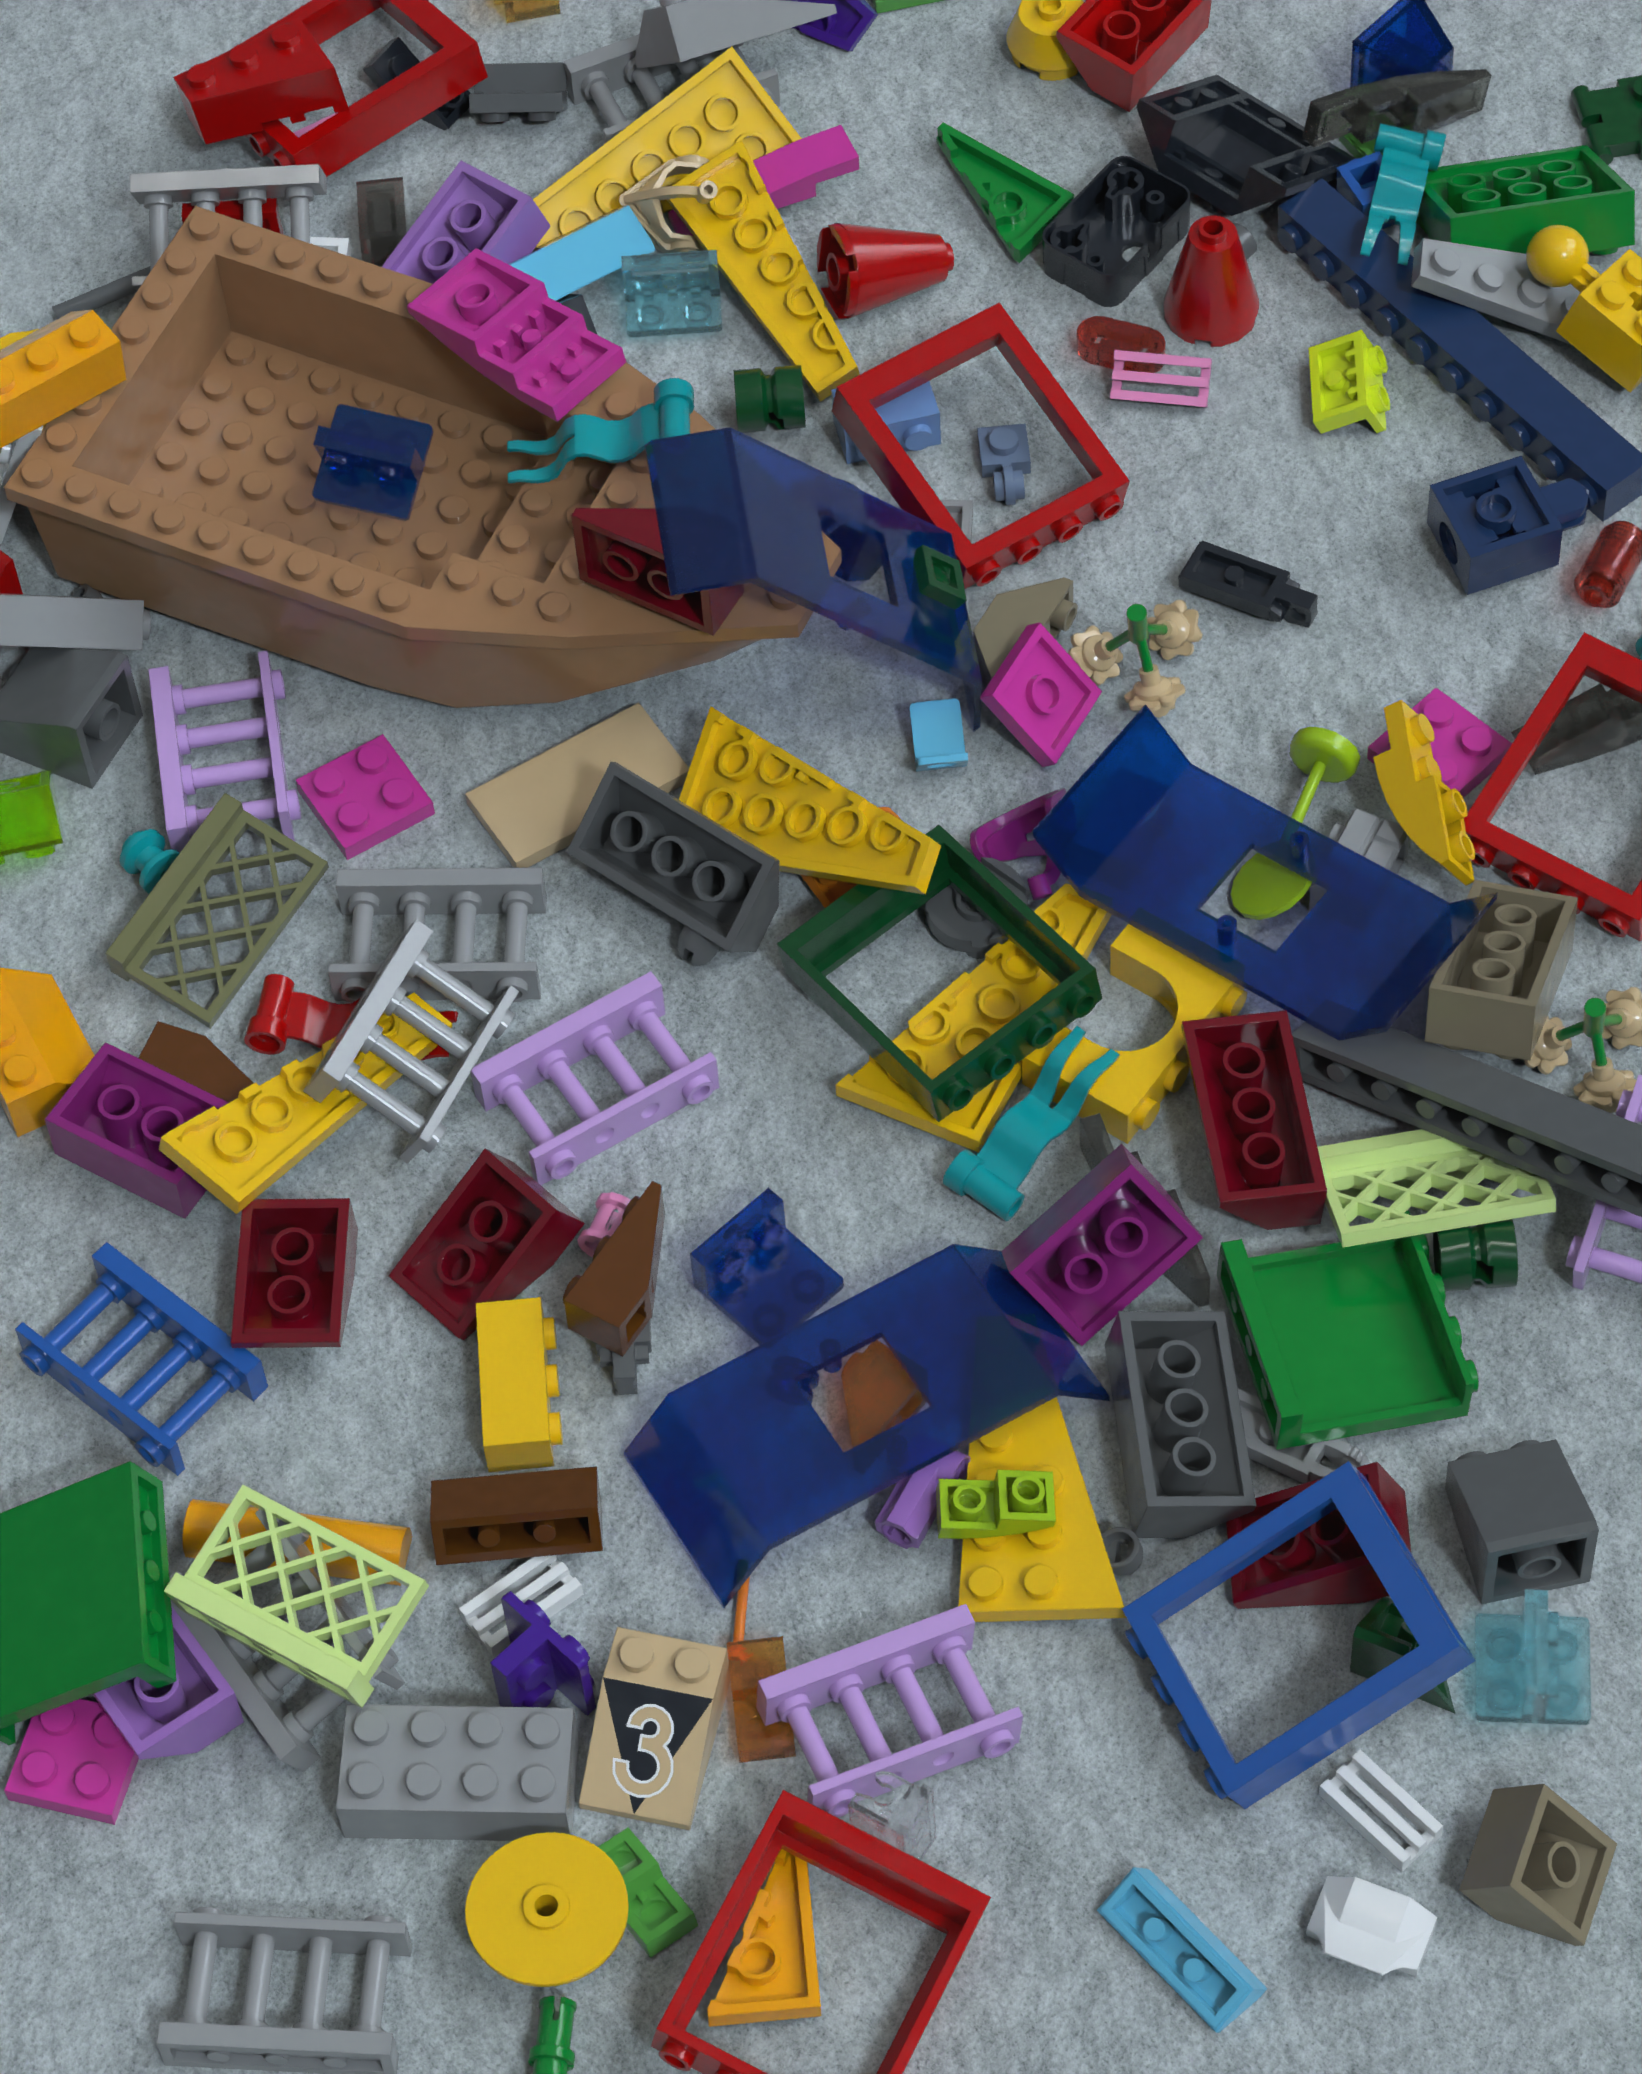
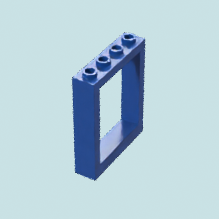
M1349 1461L1122 1608L1132 1626L1125 1631L1130 1644L1143 1660L1149 1657L1157 1671L1151 1677L1154 1687L1168 1706L1175 1703L1183 1717V1720L1177 1723L1181 1735L1195 1753L1199 1750L1202 1751L1210 1767L1203 1770L1208 1783L1221 1800L1229 1797L1244 1809L1476 1661L1366 1477ZM1338 1508L1419 1646L1236 1763L1159 1624Z

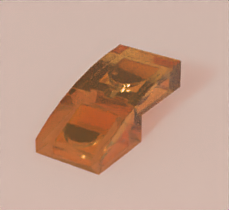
M783 1636L727 1642L739 1763L796 1757L794 1733L790 1724L781 1720L765 1726L756 1708L758 1681L786 1671Z

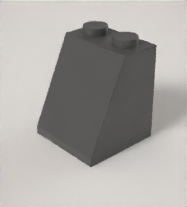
M31 647L23 660L14 664L6 684L0 691V753L93 789L143 716L128 655L115 651Z
M1556 1439L1545 1442L1526 1440L1513 1445L1510 1449L1488 1454L1481 1451H1473L1461 1455L1454 1461L1448 1462L1445 1490L1481 1605L1590 1582L1599 1529Z

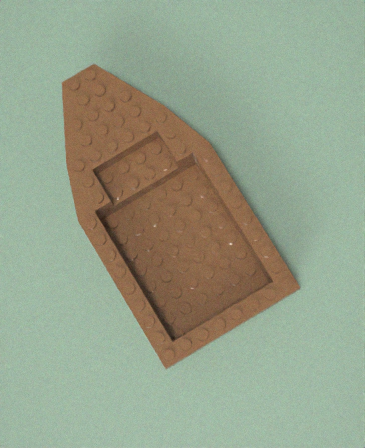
M198 206L193 208L111 329L121 342L127 380L48 422L41 435L38 436L4 486L7 500L28 507L58 577L81 585L88 584L95 590L121 599L144 600V607L372 687L455 708L558 703L715 661L761 639L799 637L842 563L841 549L711 424L694 410L690 414L691 449L686 454L680 456L667 455L661 450V444L646 448L635 458L621 463H609L590 457H576L566 464L558 478L550 482L538 484L526 482L508 483L507 474L509 472L536 470L553 463L565 443L573 437L568 438L556 453L550 455L508 452V441L547 440L557 433L565 419L573 415H592L608 421L625 419L642 406L654 403L653 390L657 384L626 362L556 422L520 401L482 375L409 314L407 305L429 288L432 283ZM576 508L695 509L711 517H722L733 526L738 527L744 593L715 635L712 636L582 581L579 577L571 515Z

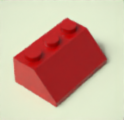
M1086 0L1057 30L1056 38L1090 89L1130 112L1137 105L1139 99L1143 98L1208 28L1212 0Z

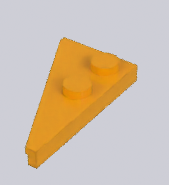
M781 1849L764 1889L759 1890L742 1928V1939L731 1953L727 1963V1973L715 2000L711 1999L707 2008L709 2027L822 2016L808 1864L806 1861Z

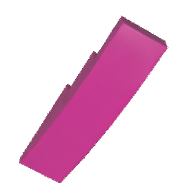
M842 125L802 138L753 160L767 192L777 209L816 197V183L859 170V156ZM673 209L669 211L668 218L675 232L693 236Z

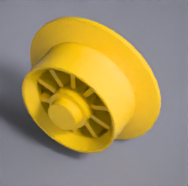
M545 1832L531 1834L515 1839L498 1849L482 1864L475 1874L468 1890L465 1905L467 1931L471 1943L481 1959L491 1969L506 1979L535 1987L568 1984L595 1971L615 1951L627 1925L629 1912L628 1894L618 1867L603 1850L593 1843L565 1833Z

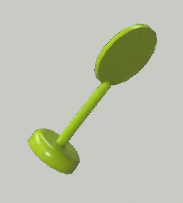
M1306 727L1299 729L1292 738L1289 752L1293 763L1303 773L1308 775V778L1280 844L1271 845L1256 853L1241 867L1233 880L1230 893L1233 906L1245 918L1261 920L1275 917L1285 912L1306 894L1313 882L1316 870L1313 855L1301 844L1294 843L1320 781L1331 783L1347 781L1356 773L1360 764L1361 756L1357 748L1347 738L1337 732L1320 727Z

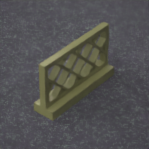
M224 793L105 954L111 972L127 982L130 979L134 980L211 1029L328 870V862L243 810L240 801ZM249 829L265 839L268 854L237 859L235 845L244 832ZM272 844L283 851L273 853ZM230 853L232 861L223 862ZM297 859L311 868L301 882L279 885L275 863ZM270 865L274 887L244 892L240 870ZM234 871L238 894L208 899L205 885L213 875ZM201 892L202 901L193 902ZM291 895L283 905L282 896ZM276 898L279 912L272 922L250 926L246 903ZM240 905L244 927L214 933L210 910ZM204 912L208 934L178 940L176 924L183 915ZM171 932L172 941L164 942ZM261 935L254 945L252 936ZM247 938L249 953L240 963L220 966L216 943ZM211 945L214 968L184 973L180 950ZM175 953L178 975L155 978L143 970L154 955ZM232 975L224 986L223 977ZM217 978L219 994L207 1010L189 999L188 983ZM181 985L182 994L171 987Z

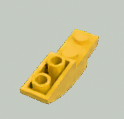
M1399 700L1384 707L1391 749L1373 757L1383 794L1393 815L1409 838L1445 871L1467 886L1475 880L1471 860L1475 859V850L1465 830L1463 818L1467 817L1468 814L1466 803L1457 789H1450L1442 782L1440 768L1432 754L1431 742L1434 741L1435 736L1429 720L1424 714H1417L1403 700Z

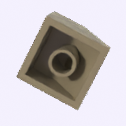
M1545 1784L1493 1789L1459 1891L1495 1920L1574 1946H1584L1617 1843Z

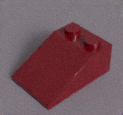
M576 508L571 515L579 577L582 581L712 636L715 635L744 593L738 527L733 526L722 517H711L695 509Z
M485 1148L388 1276L455 1336L465 1340L477 1330L476 1303L513 1300L555 1264L585 1223L517 1164Z
M350 1198L254 1199L242 1209L231 1332L232 1348L341 1347L355 1277L358 1227Z
M1377 1461L1357 1467L1366 1477L1411 1552L1404 1489ZM1320 1479L1255 1498L1256 1508L1253 1512L1226 1522L1228 1539ZM1338 1508L1231 1577L1233 1605L1237 1609L1366 1603L1389 1596Z

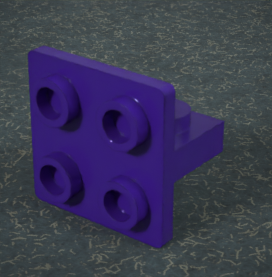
M509 1591L501 1598L510 1645L490 1662L500 1707L546 1708L558 1689L588 1716L596 1709L592 1688L595 1682L589 1672L588 1661L590 1656L588 1652L573 1636L567 1634L562 1638L550 1627V1619L534 1601L528 1599L523 1603L515 1594Z

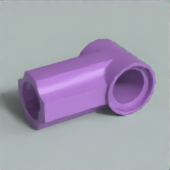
M917 1435L911 1441L903 1456L899 1469V1480L875 1521L876 1531L883 1534L889 1542L905 1549L911 1547L919 1548L937 1516L936 1487L938 1480H966L968 1463L971 1461L970 1456L924 1436Z

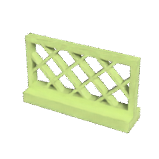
M1424 1129L1318 1146L1327 1188L1325 1204L1342 1248L1556 1212V1197L1547 1179ZM1484 1178L1501 1183L1495 1190L1478 1185ZM1431 1187L1448 1192L1442 1199L1425 1194ZM1518 1188L1537 1195L1519 1198L1511 1194ZM1378 1196L1395 1201L1388 1208L1372 1203ZM1465 1197L1481 1204L1465 1207L1458 1203ZM1411 1206L1427 1211L1426 1214L1415 1216L1405 1212ZM1358 1215L1374 1220L1373 1223L1349 1226V1223Z
M242 1485L185 1575L182 1576L176 1572L164 1592L186 1614L363 1708L374 1690L369 1681L429 1585L419 1576L257 1491ZM253 1505L266 1512L269 1530L240 1538L238 1523L249 1506ZM277 1519L287 1524L278 1527ZM303 1532L310 1535L314 1554L286 1562L281 1539ZM229 1537H231V1542L226 1543ZM272 1542L277 1566L248 1574L243 1551ZM322 1542L332 1548L323 1551ZM234 1554L238 1578L219 1584H214L204 1578L216 1559ZM348 1556L355 1559L360 1578L331 1587L326 1563ZM317 1566L322 1590L293 1599L288 1575ZM367 1566L378 1572L369 1575ZM279 1578L284 1602L262 1609L255 1606L251 1587ZM394 1580L408 1587L397 1605L377 1611L372 1587ZM241 1590L243 1599L232 1592ZM363 1590L368 1614L339 1623L334 1599ZM325 1602L330 1626L309 1633L300 1630L296 1611ZM287 1614L288 1623L278 1618V1616ZM386 1622L383 1628L381 1629L380 1623ZM371 1626L374 1642L363 1660L360 1662L345 1654L342 1635ZM333 1639L334 1647L323 1641Z

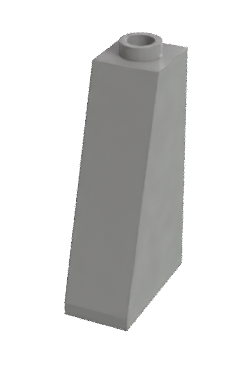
M0 593V646L142 650L143 640H148L150 636L151 616L149 610H144V600Z

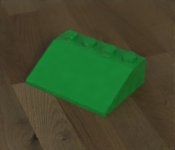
M1587 145L1438 167L1437 171L1428 169L1419 214L1429 239L1526 254L1528 245L1537 232L1551 225H1565L1579 232L1587 243L1588 251L1594 254H1613L1618 251L1619 247L1635 245V190Z

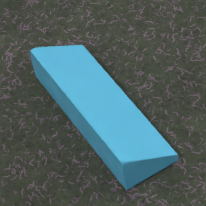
M626 205L509 265L544 282L548 297L556 301L650 254L656 249L630 206Z
M1133 1867L1097 1909L1106 1921L1216 2033H1220L1267 1990L1266 1986L1147 1868Z

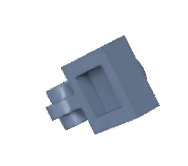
M1026 423L977 428L982 478L993 477L995 501H1005V505H1016L1017 499H1025L1023 474L1031 473Z

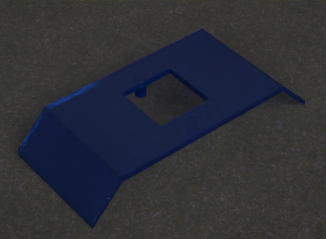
M731 427L655 439L645 445L670 596L746 583L757 585L837 622L838 626L845 631L851 628L962 679L973 732L980 728L982 677L966 602L959 608L953 609L920 593L913 562L915 550L921 545H925L957 560L951 533ZM818 512L822 513L823 515L819 517ZM846 524L877 539L890 603L830 576L822 532L830 534L840 525Z
M1146 704L1032 830L1034 839L1080 897L1279 1008L1287 1010L1288 1013L1339 1041L1387 1032L1497 900L1498 894L1497 892L1449 903L1190 763ZM1252 849L1328 890L1276 951L1237 930V920L1233 916L1223 915L1217 919L1200 909Z
M952 1244L668 1393L626 1448L624 1456L724 1609L771 1549L1057 1396L1110 1401V1395L1054 1318L1009 1273L1000 1250ZM882 1337L930 1407L858 1446L843 1452L796 1382L821 1369L829 1373L839 1371L843 1365L842 1358Z

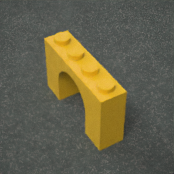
M1141 910L1135 914L1110 945V975L1160 1002L1172 1015L1174 1024L1162 1039L1148 1047L1132 1051L1114 1050L1120 1054L1119 1058L1096 1080L1078 1114L1079 1117L1126 1144L1130 1142L1139 1129L1146 1130L1151 1126L1159 1112L1160 1102L1169 1091L1172 1093L1177 1092L1187 1078L1189 1062L1181 1029L1182 1021L1237 1016L1247 999V992L1244 990L1245 967ZM1063 1028L1055 1034L1048 1045L1034 1050L1022 1059L1023 1085L1030 1089L1034 1087L1047 1058L1055 1047L1072 1032L1071 1029ZM1083 1037L1065 1063L1052 1101L1058 1104L1075 1077L1110 1049L1095 1044Z

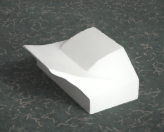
M1327 1876L1307 1926L1306 1936L1320 1941L1322 1953L1382 1976L1396 1969L1416 1977L1436 1928L1437 1916L1411 1897L1363 1879Z

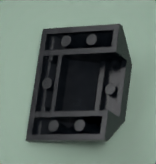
M1213 75L1140 98L1136 107L1157 170L1186 186L1190 193H1195L1208 201L1210 207L1222 215L1233 216L1308 189L1321 178L1326 182L1337 179V167L1356 159L1219 75Z

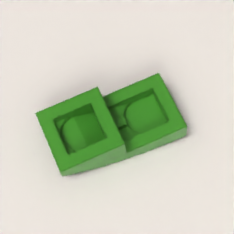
M629 1827L598 1846L613 1860L624 1879L629 1902L626 1927L650 1958L698 1927L694 1912L663 1877L659 1863Z

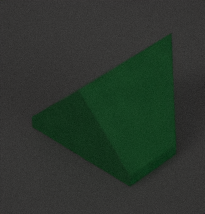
M1381 1598L1356 1625L1352 1641L1350 1672L1368 1679L1419 1646L1391 1598ZM1447 1680L1417 1698L1455 1713Z

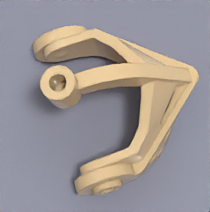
M685 155L670 159L620 195L619 202L622 207L630 206L658 251L683 258H695L705 255L706 251L694 236L673 233L665 223L660 200L696 198L699 203H709L718 192V188L713 181H704L699 186L662 187L667 177L677 174H690L709 162V159L699 155Z

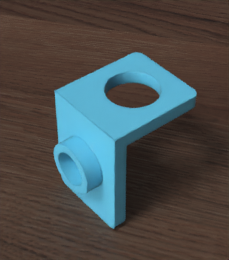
M953 698L912 703L909 710L916 772L967 766L968 753H965L960 701Z

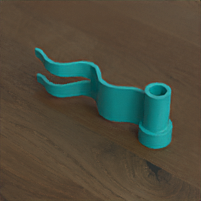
M1380 123L1373 151H1380L1383 155L1360 255L1370 256L1384 222L1387 223L1389 219H1393L1395 225H1398L1400 229L1398 264L1407 266L1428 169L1437 171L1446 134L1427 130V133L1423 134Z
M680 378L665 379L654 387V403L642 406L625 419L608 421L592 415H573L565 419L557 433L547 440L508 441V452L550 455L556 453L568 438L573 437L565 443L553 463L536 470L509 472L507 474L508 483L526 482L538 484L550 482L558 478L566 464L576 457H590L609 463H621L635 458L646 448L661 444V450L667 455L680 456L686 454L691 449L690 414L695 407L693 386L688 381Z
M1076 1026L1051 1052L1030 1093L1000 1118L980 1152L975 1155L968 1149H965L955 1157L945 1172L943 1185L960 1196L968 1194L1003 1220H1011L1022 1206L1025 1195L1017 1189L1029 1174L1038 1156L1053 1139L1063 1134L1072 1125L1096 1080L1114 1064L1120 1054L1110 1049L1102 1057L1089 1064L1075 1077L1058 1104L1053 1109L1050 1108L1065 1063L1086 1033V1031Z

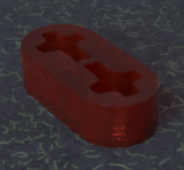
M1105 316L1089 317L1077 327L1078 355L1090 364L1114 369V350L1142 352L1143 348H1147L1148 350L1145 353L1166 354L1164 336L1158 330ZM1098 337H1103L1099 343H1093ZM1125 361L1124 370L1156 373L1161 370L1164 364Z

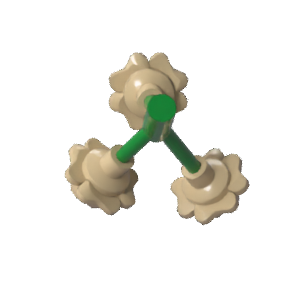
M1175 600L1169 605H1155L1153 610L1155 617L1148 619L1147 610L1143 605H1131L1126 612L1128 629L1114 638L1108 631L1100 633L1099 629L1094 625L1089 626L1083 633H1075L1071 636V643L1074 647L1068 651V654L1098 686L1104 683L1107 678H1115L1120 674V668L1117 664L1123 660V654L1119 647L1129 641L1136 644L1142 667L1139 669L1141 681L1134 684L1133 689L1124 695L1126 703H1129L1130 710H1140L1144 717L1155 716L1160 718L1175 708L1176 699L1184 694L1186 690L1185 686L1181 684L1179 677L1167 678L1160 676L1158 666L1152 664L1149 648L1153 651L1161 650V656L1165 660H1171L1177 655L1190 656L1194 652L1192 642H1199L1203 634L1198 627V611L1187 609L1186 603L1183 600ZM1149 635H1150L1149 648H1148L1147 640H1148V637H1149Z
M1630 987L1625 991L1614 989L1608 991L1606 994L1607 1003H1604L1600 998L1587 1000L1584 1006L1583 1021L1566 1028L1563 1026L1560 1018L1553 1017L1549 1019L1547 1016L1531 1060H1524L1525 1065L1529 1068L1537 1066L1538 1070L1545 1075L1551 1073L1557 1066H1565L1569 1060L1565 1051L1572 1047L1570 1038L1585 1033L1592 1040L1595 1059L1591 1063L1592 1071L1585 1073L1583 1080L1574 1086V1094L1579 1097L1581 1102L1609 1113L1616 1112L1623 1090L1633 1092L1637 1080L1634 1079V1073L1631 1070H1616L1613 1068L1612 1060L1606 1057L1603 1038H1612L1613 1047L1619 1050L1629 1045L1642 1046V993L1638 987Z

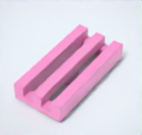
M1114 350V369L1112 371L1110 399L1207 407L1212 359ZM1125 361L1199 367L1201 368L1200 377L1125 371L1124 363ZM1123 380L1193 386L1199 387V394L1196 397L1122 390Z

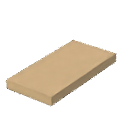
M638 702L465 793L467 805L514 868H528L570 846L610 762L620 764L666 793L684 785L689 767Z

